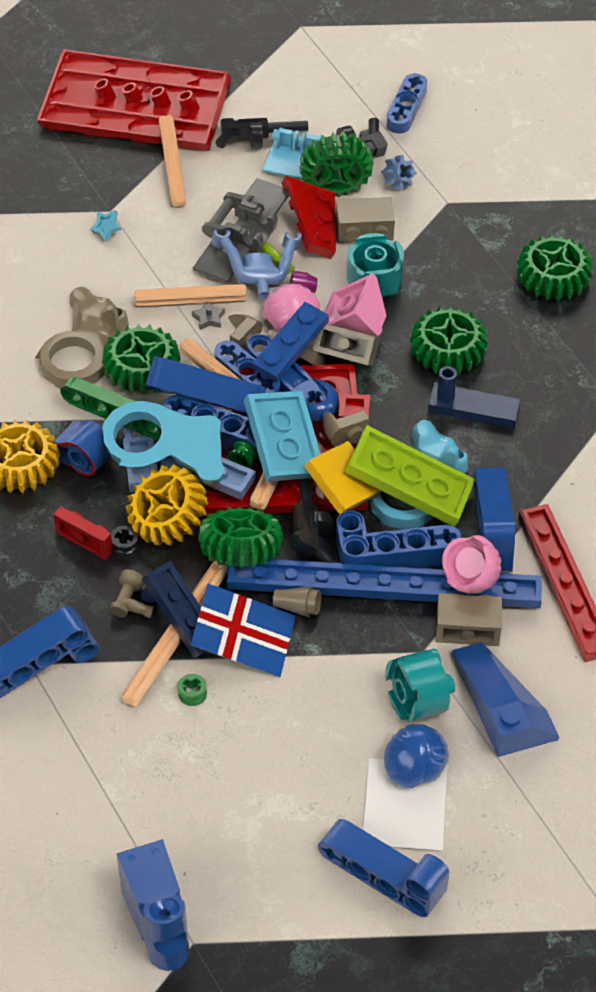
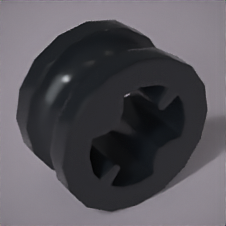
M120 526L112 531L113 553L121 557H128L137 552L138 533H135L132 527ZM122 539H129V541L127 540V544L120 543L122 542Z

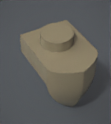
M229 315L228 319L236 328L230 335V341L237 343L247 351L248 339L253 335L261 334L263 325L260 321L248 315Z
M364 410L336 419L329 411L323 413L325 433L331 444L335 447L347 441L350 444L358 443L366 425L369 426V418Z

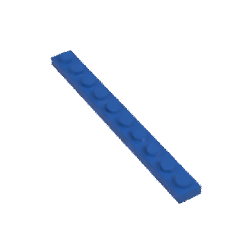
M274 559L273 561H267L266 565L256 564L255 568L244 566L241 569L239 566H233L228 570L227 589L274 592L276 589L313 586L314 590H320L321 595L438 602L439 593H458L461 595L502 597V606L541 608L542 576L500 573L497 582L491 588L482 593L467 594L449 585L444 570Z

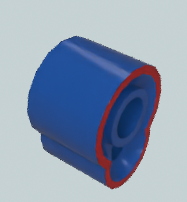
M85 420L83 422L73 421L52 442L57 444L59 448V461L81 475L93 476L111 458L104 444L103 426L92 420Z

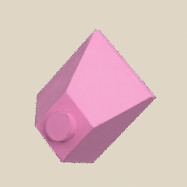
M373 273L333 291L324 311L329 316L328 324L377 337L381 334L387 315L377 277Z

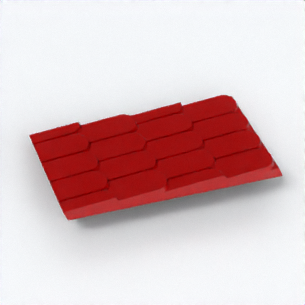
M63 49L37 121L41 127H46L48 130L81 132L84 136L130 139L132 142L162 144L159 118L171 115L174 120L178 148L210 151L231 77L225 71Z

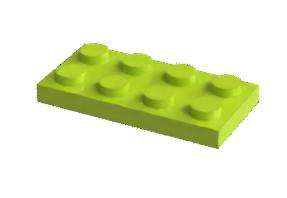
M366 425L345 470V473L454 527L461 517L475 481L474 478Z

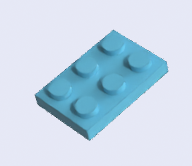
M303 392L247 394L243 401L266 482L312 478L304 465L321 453Z

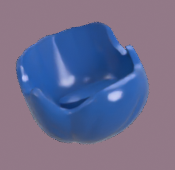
M424 724L407 725L405 728L399 729L392 736L385 748L384 766L386 772L395 784L404 788H414L422 783L435 781L441 776L449 761L448 745L444 737L432 727Z

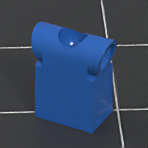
M161 839L116 854L121 892L141 939L145 942L148 949V956L152 964L157 968L173 971L182 967L188 960L189 941L185 902L181 898L180 888L164 840Z

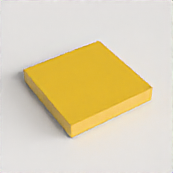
M349 441L310 459L304 465L340 515L382 492L345 473L355 450Z

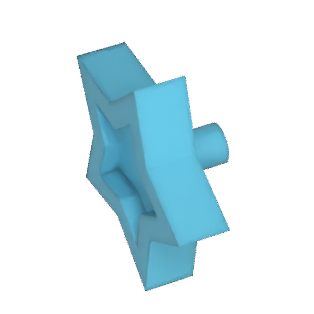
M116 210L108 214L97 212V222L90 230L100 233L107 242L112 233L122 230L117 224L118 212Z

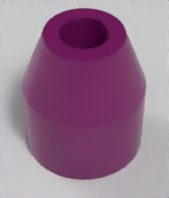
M292 271L290 284H300L303 287H307L312 293L316 292L318 278L307 272Z

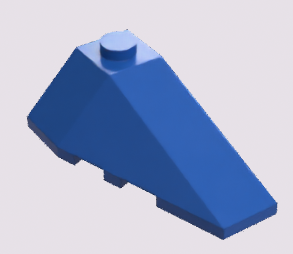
M482 642L452 650L453 658L497 757L559 740V735L548 711Z

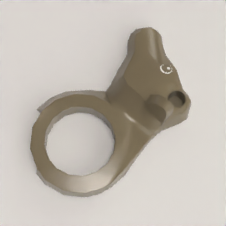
M77 287L70 294V306L73 309L72 331H65L48 339L35 356V358L40 359V369L44 377L57 388H61L70 377H78L92 384L98 382L104 376V364H102L104 345L107 344L109 337H115L117 330L124 332L126 326H129L126 310L117 308L109 298L93 295L86 287ZM70 346L85 348L95 357L89 366L78 371L58 369L52 364L51 359L60 349Z

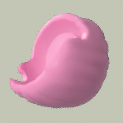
M285 284L276 288L267 296L263 303L262 317L264 321L267 322L268 320L271 323L273 330L280 331L304 301L320 309V302L316 295L307 287H303L300 284Z
M473 535L469 538H457L450 542L444 550L442 566L447 582L460 592L467 594L482 593L491 588L500 576L501 558L499 557V552L483 536Z

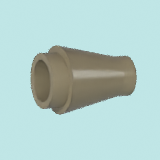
M313 586L276 589L273 595L274 608H281L306 617L318 615L321 607L320 590H314Z

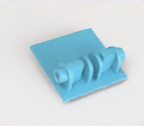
M282 127L279 130L274 129L272 135L274 143L262 171L302 179L299 169L301 154L304 153L305 146H311L312 139L319 141L321 135L308 134L307 136V133L303 132L302 137L299 138V131H295L293 136L292 130Z

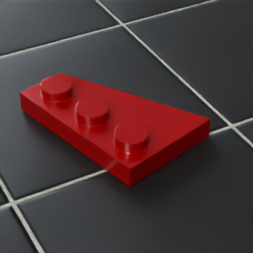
M285 176L281 184L283 189L288 191L290 209L295 210L299 220L296 225L299 233H301L305 250L332 259L336 253L335 192Z

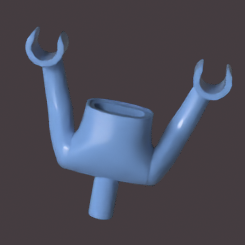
M214 229L211 240L212 245L216 248L225 249L238 282L257 285L260 299H266L270 294L268 285H280L283 283L289 271L294 251L298 249L301 240V233H297L295 238H291L288 232H285L282 242L284 251L277 268L272 262L271 255L266 253H248L243 257L242 262L238 250L229 239L230 231L226 230L225 236H222Z

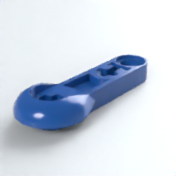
M264 334L251 336L247 341V352L256 359L261 352H257L252 348L257 345L267 346L272 339ZM296 362L280 379V390L282 392H303L311 421L323 420V413L325 411H329L332 414L337 411L339 397L334 387L325 381L311 378Z

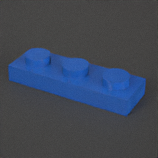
M304 301L253 361V369L277 383L329 322L328 314Z

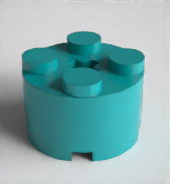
M369 233L356 238L355 243L349 246L347 250V283L350 284L373 273L377 277L382 297L397 294L403 278L404 250L401 244L396 240L395 242L388 240L387 235L381 233Z
M437 649L423 650L389 660L386 665V681L392 680L393 690L388 691L389 698L394 710L402 720L409 719L408 722H413L444 713L449 709L450 694L455 692V683L452 676L445 673Z

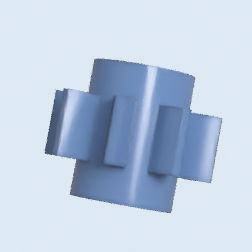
M398 155L394 159L385 160L387 166L381 171L386 180L385 185L394 184V190H400L404 186L413 185L411 179L417 174L412 165L413 160L404 161V155Z

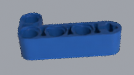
M157 356L153 357L146 381L147 388L170 395H183L243 414H247L243 401L247 394L265 393L266 387Z
M172 395L165 400L164 407L184 415L194 417L212 415L217 417L221 421L220 440L222 451L229 453L232 450L233 444L237 441L247 442L257 450L248 417L183 395ZM258 454L257 459H256L254 462H261V461H260V458H259V454Z
M474 468V495L480 536L488 539L498 550L499 557L501 558L500 572H512L515 522L506 468Z
M348 510L337 517L336 545L339 561L342 564L407 568L442 566V556L447 545L453 540L461 538L460 531L451 525L367 533L364 518L359 512Z
M66 606L56 610L0 647V698L67 654L77 663L86 662L97 655L100 649L99 644L85 621L73 607Z
M338 819L318 844V850L327 860L420 917H428L447 891L449 869L441 859L432 854H425L419 863H416L345 819Z

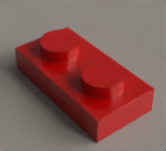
M62 506L53 514L55 532L104 560L113 552L111 533L105 527L95 525L84 519L79 513L71 512Z

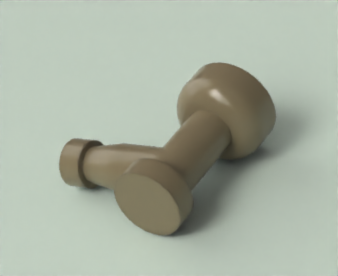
M128 569L121 572L119 584L122 588L116 602H112L109 608L110 613L114 616L125 618L130 611L151 618L154 606H147L131 599L133 592H137L143 587V576L140 573Z

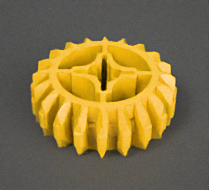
M15 419L11 425L2 422L0 428V459H2L3 464L0 463V490L7 487L11 494L15 489H19L23 494L26 488H31L35 491L36 484L45 486L47 478H53L54 470H57L59 466L58 457L60 453L57 444L52 443L55 437L50 435L48 428L41 429L38 422L31 426L27 419L23 424H18ZM34 449L39 451L41 455L36 454Z
M174 464L170 469L162 465L159 472L151 469L149 477L141 476L142 483L140 485H133L135 494L127 496L131 504L125 507L129 514L127 519L132 525L133 531L137 532L138 536H141L144 541L153 542L158 546H161L163 543L172 546L174 539L183 542L184 534L193 535V526H201L198 518L207 515L203 507L209 504L204 496L206 491L200 483V479L184 467L181 469Z

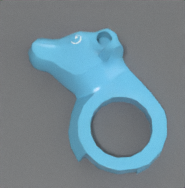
M134 401L113 410L104 421L102 427L104 444L112 459L119 463L120 466L135 469L149 467L170 455L182 465L193 470L204 484H217L224 477V467L221 460V421L215 416H188L157 403ZM149 420L159 426L162 431L159 441L152 448L144 452H127L116 443V437L120 429L131 421Z
M421 420L413 426L411 438L414 442V449L462 473L468 471V454L459 450L452 438L440 434L435 426L427 420ZM381 493L369 499L372 512L381 521L380 523L388 527L397 529L419 528L434 518L417 508L406 511L394 509L383 501Z

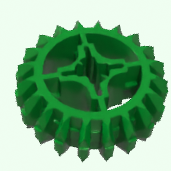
M344 131L340 135H335L332 132L331 136L325 137L322 135L319 141L312 139L311 146H305V151L301 154L299 169L303 182L327 189L341 196L342 193L346 192L351 194L353 189L360 190L361 184L368 183V177L372 176L374 162L371 150L365 144L363 138L357 139L355 134L347 136Z
M550 234L546 239L542 236H539L537 241L530 239L529 244L523 246L517 258L516 272L517 277L520 278L521 286H526L527 293L535 292L536 298L545 296L547 301L550 298H556L559 302L564 297L570 301L573 295L579 296L582 290H586L593 273L592 258H590L589 250L583 249L582 243L574 244L573 238L565 240L563 235L559 238H554Z
M450 305L448 310H443L439 306L436 312L428 309L426 315H420L412 327L410 343L412 355L415 356L417 363H423L425 370L433 368L435 374H437L441 368L449 366L453 367L459 376L462 370L470 372L472 366L478 367L480 361L486 355L488 338L486 326H482L481 318H474L473 312L465 314L463 308L458 311L453 310Z
M139 323L134 329L126 326L125 332L117 330L115 337H109L107 344L104 345L102 357L104 374L106 378H110L112 386L118 385L121 391L128 388L131 394L137 390L141 391L144 395L146 390H150L146 386V381L153 357H162L176 362L181 361L176 340H172L170 333H164L161 327L153 330L151 324H149L146 328H141Z
M239 506L238 509L227 507L225 511L216 510L215 514H208L207 518L202 520L199 532L202 554L208 556L209 561H217L218 565L226 564L229 568L233 566H239L241 569L244 566L255 568L256 564L266 565L267 561H273L275 556L279 555L283 542V532H281L279 520L273 518L272 514H264L263 510L255 511L252 507L242 509Z

